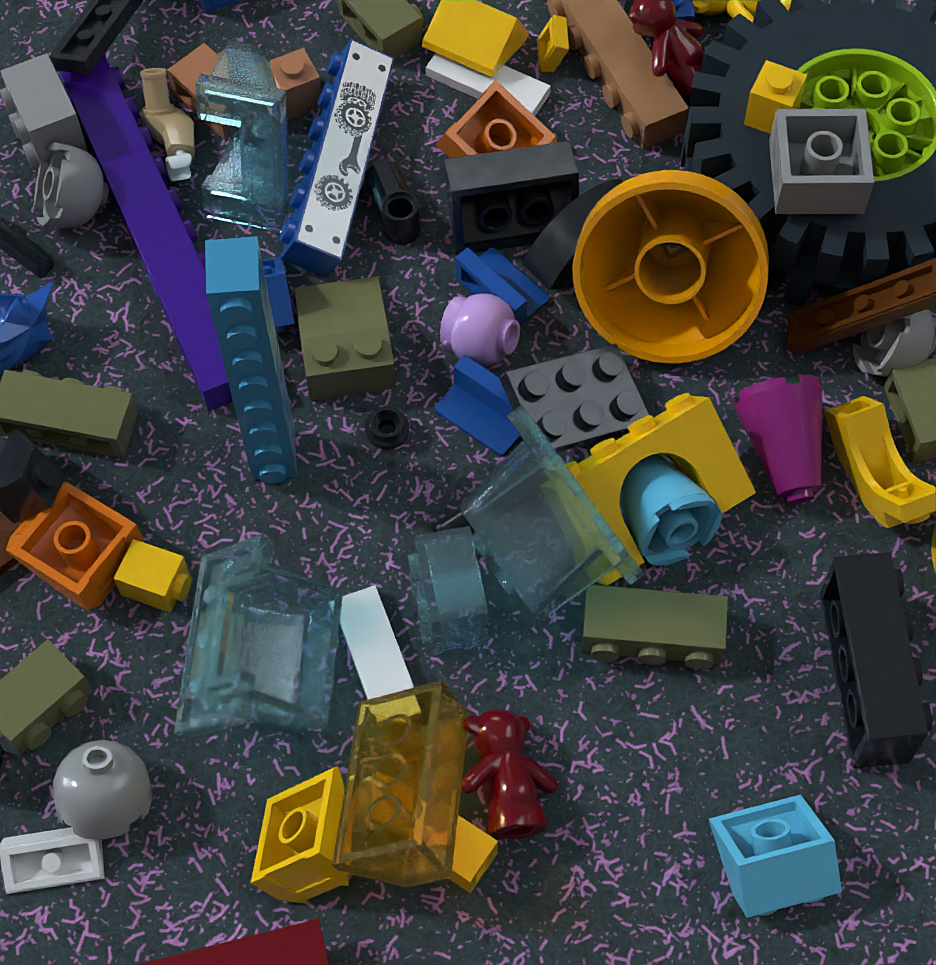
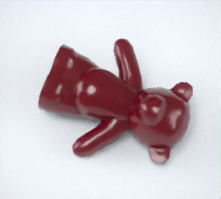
M635 0L629 17L634 23L632 28L635 33L654 38L652 49L653 75L662 77L666 72L670 73L674 87L680 96L684 98L691 95L693 79L696 71L701 72L705 53L704 47L695 39L702 36L704 32L703 27L696 22L676 19V9L672 0Z
M495 709L488 710L480 716L471 715L464 719V729L473 734L477 756L481 761L462 777L460 789L466 794L473 793L485 782L484 798L489 805V822L486 825V834L496 840H515L532 837L545 831L548 827L547 820L537 797L536 786L545 793H554L558 788V783L552 774L534 760L522 754L525 733L531 728L528 718L524 716L518 717L517 714L509 710Z

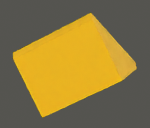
M441 0L423 38L422 47L493 77L529 37V31L518 18L477 0Z

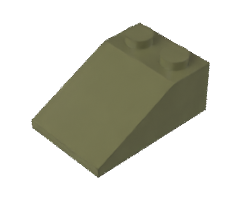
M378 276L294 288L310 401L396 388L393 354Z

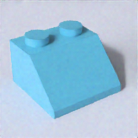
M801 795L709 818L733 896L747 918L756 915H770L778 909L800 903L818 902L826 896L842 892L835 840Z

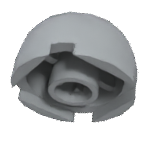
M53 142L46 149V151L54 152L50 162L41 161L38 170L34 205L35 208L43 209L44 217L36 218L42 226L72 229L87 223L94 217L99 206H105L109 194V185L107 182H103L102 170L97 160L88 152L72 145Z
M926 309L862 332L861 347L853 344V355L856 365L864 373L888 377L892 368L912 366L927 360L936 346L935 324L931 311Z
M97 740L84 743L71 750L58 766L53 780V797L57 818L62 824L64 821L65 824L73 827L74 834L82 838L103 840L125 834L130 831L129 824L136 821L140 815L143 820L149 813L153 798L149 774L144 761L130 747L117 741Z

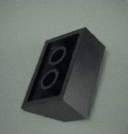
M569 141L444 159L446 193L456 255H459L467 247L473 253L486 252L489 248L499 250L532 245L547 225L567 205L579 197V171Z

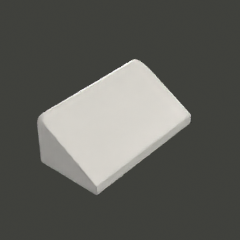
M73 827L3 838L0 843V861L6 894L105 878L102 840L82 838L74 834Z

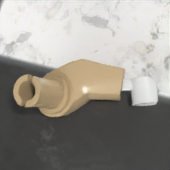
M149 68L140 72L145 106L140 112L142 124L147 127L150 136L164 146L168 156L165 159V165L169 180L173 182L191 178L189 166L195 155L194 122L183 110L170 104L166 69Z

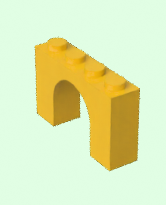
M690 393L674 397L665 404L667 410L654 418L652 415L636 420L628 426V434L618 440L610 438L598 443L590 449V457L578 464L576 461H572L560 466L552 472L553 479L541 486L591 581L608 586L645 563L623 520L620 510V492L623 481L632 467L645 457L658 453L667 456L683 474L715 499L722 514L756 493L710 397L691 396Z

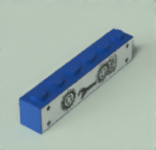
M351 38L341 52L334 51L329 61L326 73L332 76L330 83L326 82L317 103L318 106L323 107L320 116L317 115L308 134V138L313 140L311 149L306 150L299 166V172L304 174L302 183L296 185L289 202V206L294 208L293 216L286 220L279 241L285 243L281 260L326 277L342 261L395 59Z

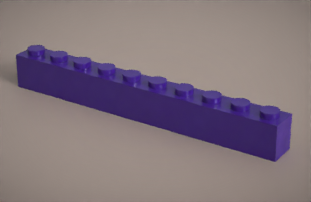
M104 54L89 75L58 71L63 87L77 114L80 127L94 158L102 170L103 178L109 185L111 196L208 412L233 402L206 295L204 250L196 252L193 244L198 242L192 223L189 218L185 220L180 218L178 212L182 211L183 207L174 187L166 188L164 180L168 179L165 166L160 156L152 157L149 151L154 148L147 127L145 125L138 127L135 121L140 118L133 97L131 95L124 97L121 91L126 89V85L117 65L110 67Z

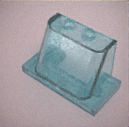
M229 39L211 75L201 73L195 84L198 119L231 125V139L213 175H207L202 184L204 217L281 233L288 219L286 90L277 88L269 57L261 48L250 43Z
M523 405L507 415L523 438V441L463 501L459 508L476 532L469 537L476 549L485 560L492 556L500 567L495 576L509 596L517 593L532 614L542 621L614 568L629 585L644 576L643 570L609 526L566 466L565 461Z
M261 534L201 556L174 734L190 739L249 723L250 721L305 731L327 727L330 699L333 690L336 649L339 643L338 632L343 594L272 563L275 541Z

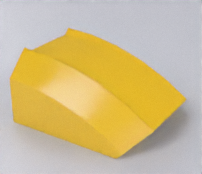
M336 766L267 799L251 884L279 901L307 903L308 899L341 885L349 886L351 866L349 810L339 767Z

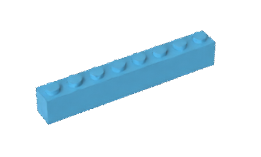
M258 236L205 240L206 295L252 480L260 479L268 484L281 483L287 477H297L295 428Z

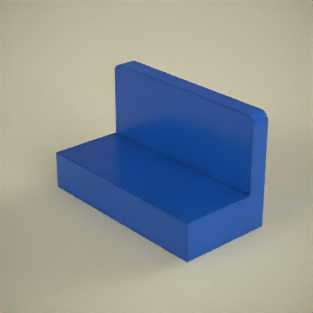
M467 247L455 257L456 279L473 295L486 293L500 297L510 305L515 320L519 322L520 326L549 303V296L495 248H489L478 257Z
M464 355L454 366V385L435 405V412L498 456L503 457L523 435V432L501 385L500 378Z

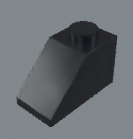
M17 428L10 431L0 454V512L13 523L52 508L65 477V473Z

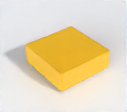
M553 15L537 38L538 64L542 72H554L569 51L566 17Z

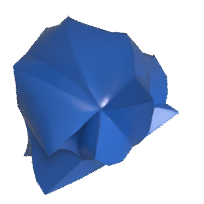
M53 280L28 296H24L21 293H0V376L3 375L4 370L11 371L17 365L50 344L52 340H56L49 332L47 320V305Z

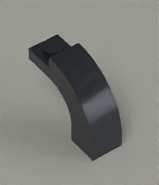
M621 178L603 182L573 200L547 225L528 251L522 264L548 290L574 286L573 258L584 222L597 202L614 187L624 182Z

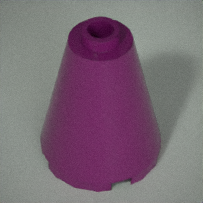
M799 375L801 382L799 384H789L786 382L785 377L759 382L739 391L740 398L735 396L732 398L734 408L778 498H787L788 504L810 501L815 498L813 492L822 487L821 380L813 375Z

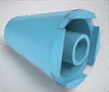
M659 453L647 456L636 463L626 475L621 487L620 499L636 546L641 555L652 565H669L691 556L684 549L698 541L703 546L706 545L720 527L723 515L715 499Z

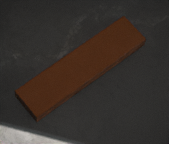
M936 258L789 312L787 349L794 355H799L936 306Z

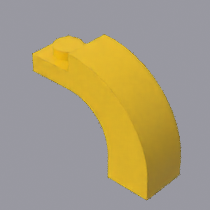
M862 396L824 410L838 458L869 513L887 529L902 523L914 524L923 522L930 518V513L936 511V487L914 476L903 462L891 435L884 404Z

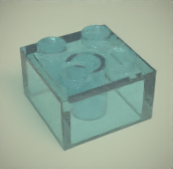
M470 526L414 536L415 553L407 554L412 596L413 600H416L417 619L422 643L431 641L434 656L488 646V608Z

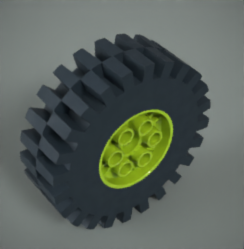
M760 0L757 2L753 23L739 13L726 24L723 44L712 40L704 53L701 72L696 71L693 79L680 167H684V171L702 174L726 185L736 192L753 210L764 231L768 246L769 270L767 285L778 271L789 276L784 298L786 303L803 308L812 285L828 288L829 298L936 258V0H918L911 13L895 8L897 0H874L873 4L861 3L859 0H831L829 4H823L822 0H792L789 11L780 0ZM766 60L807 74L799 109H866L874 185L865 214H775L769 146L771 134L744 125L750 91Z

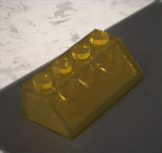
M443 680L359 702L332 866L337 871L406 888L451 878L468 733L464 729L463 720L469 717L470 713Z

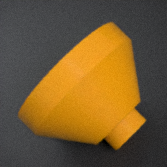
M661 170L635 176L617 185L605 194L591 210L582 227L573 258V284L578 303L585 317L593 328L609 343L617 344L620 350L629 355L652 362H692L714 355L733 344L746 332L757 317L765 298L768 283L769 253L767 241L761 224L753 210L736 192L726 185L705 175L690 171ZM665 243H678L684 245V247L674 249L666 246Z

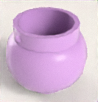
M486 293L474 294L469 297H454L444 311L440 327V342L445 350L454 352L459 359L466 355L482 367L496 365L507 354L513 353L520 337V325L515 320L510 305L500 297Z

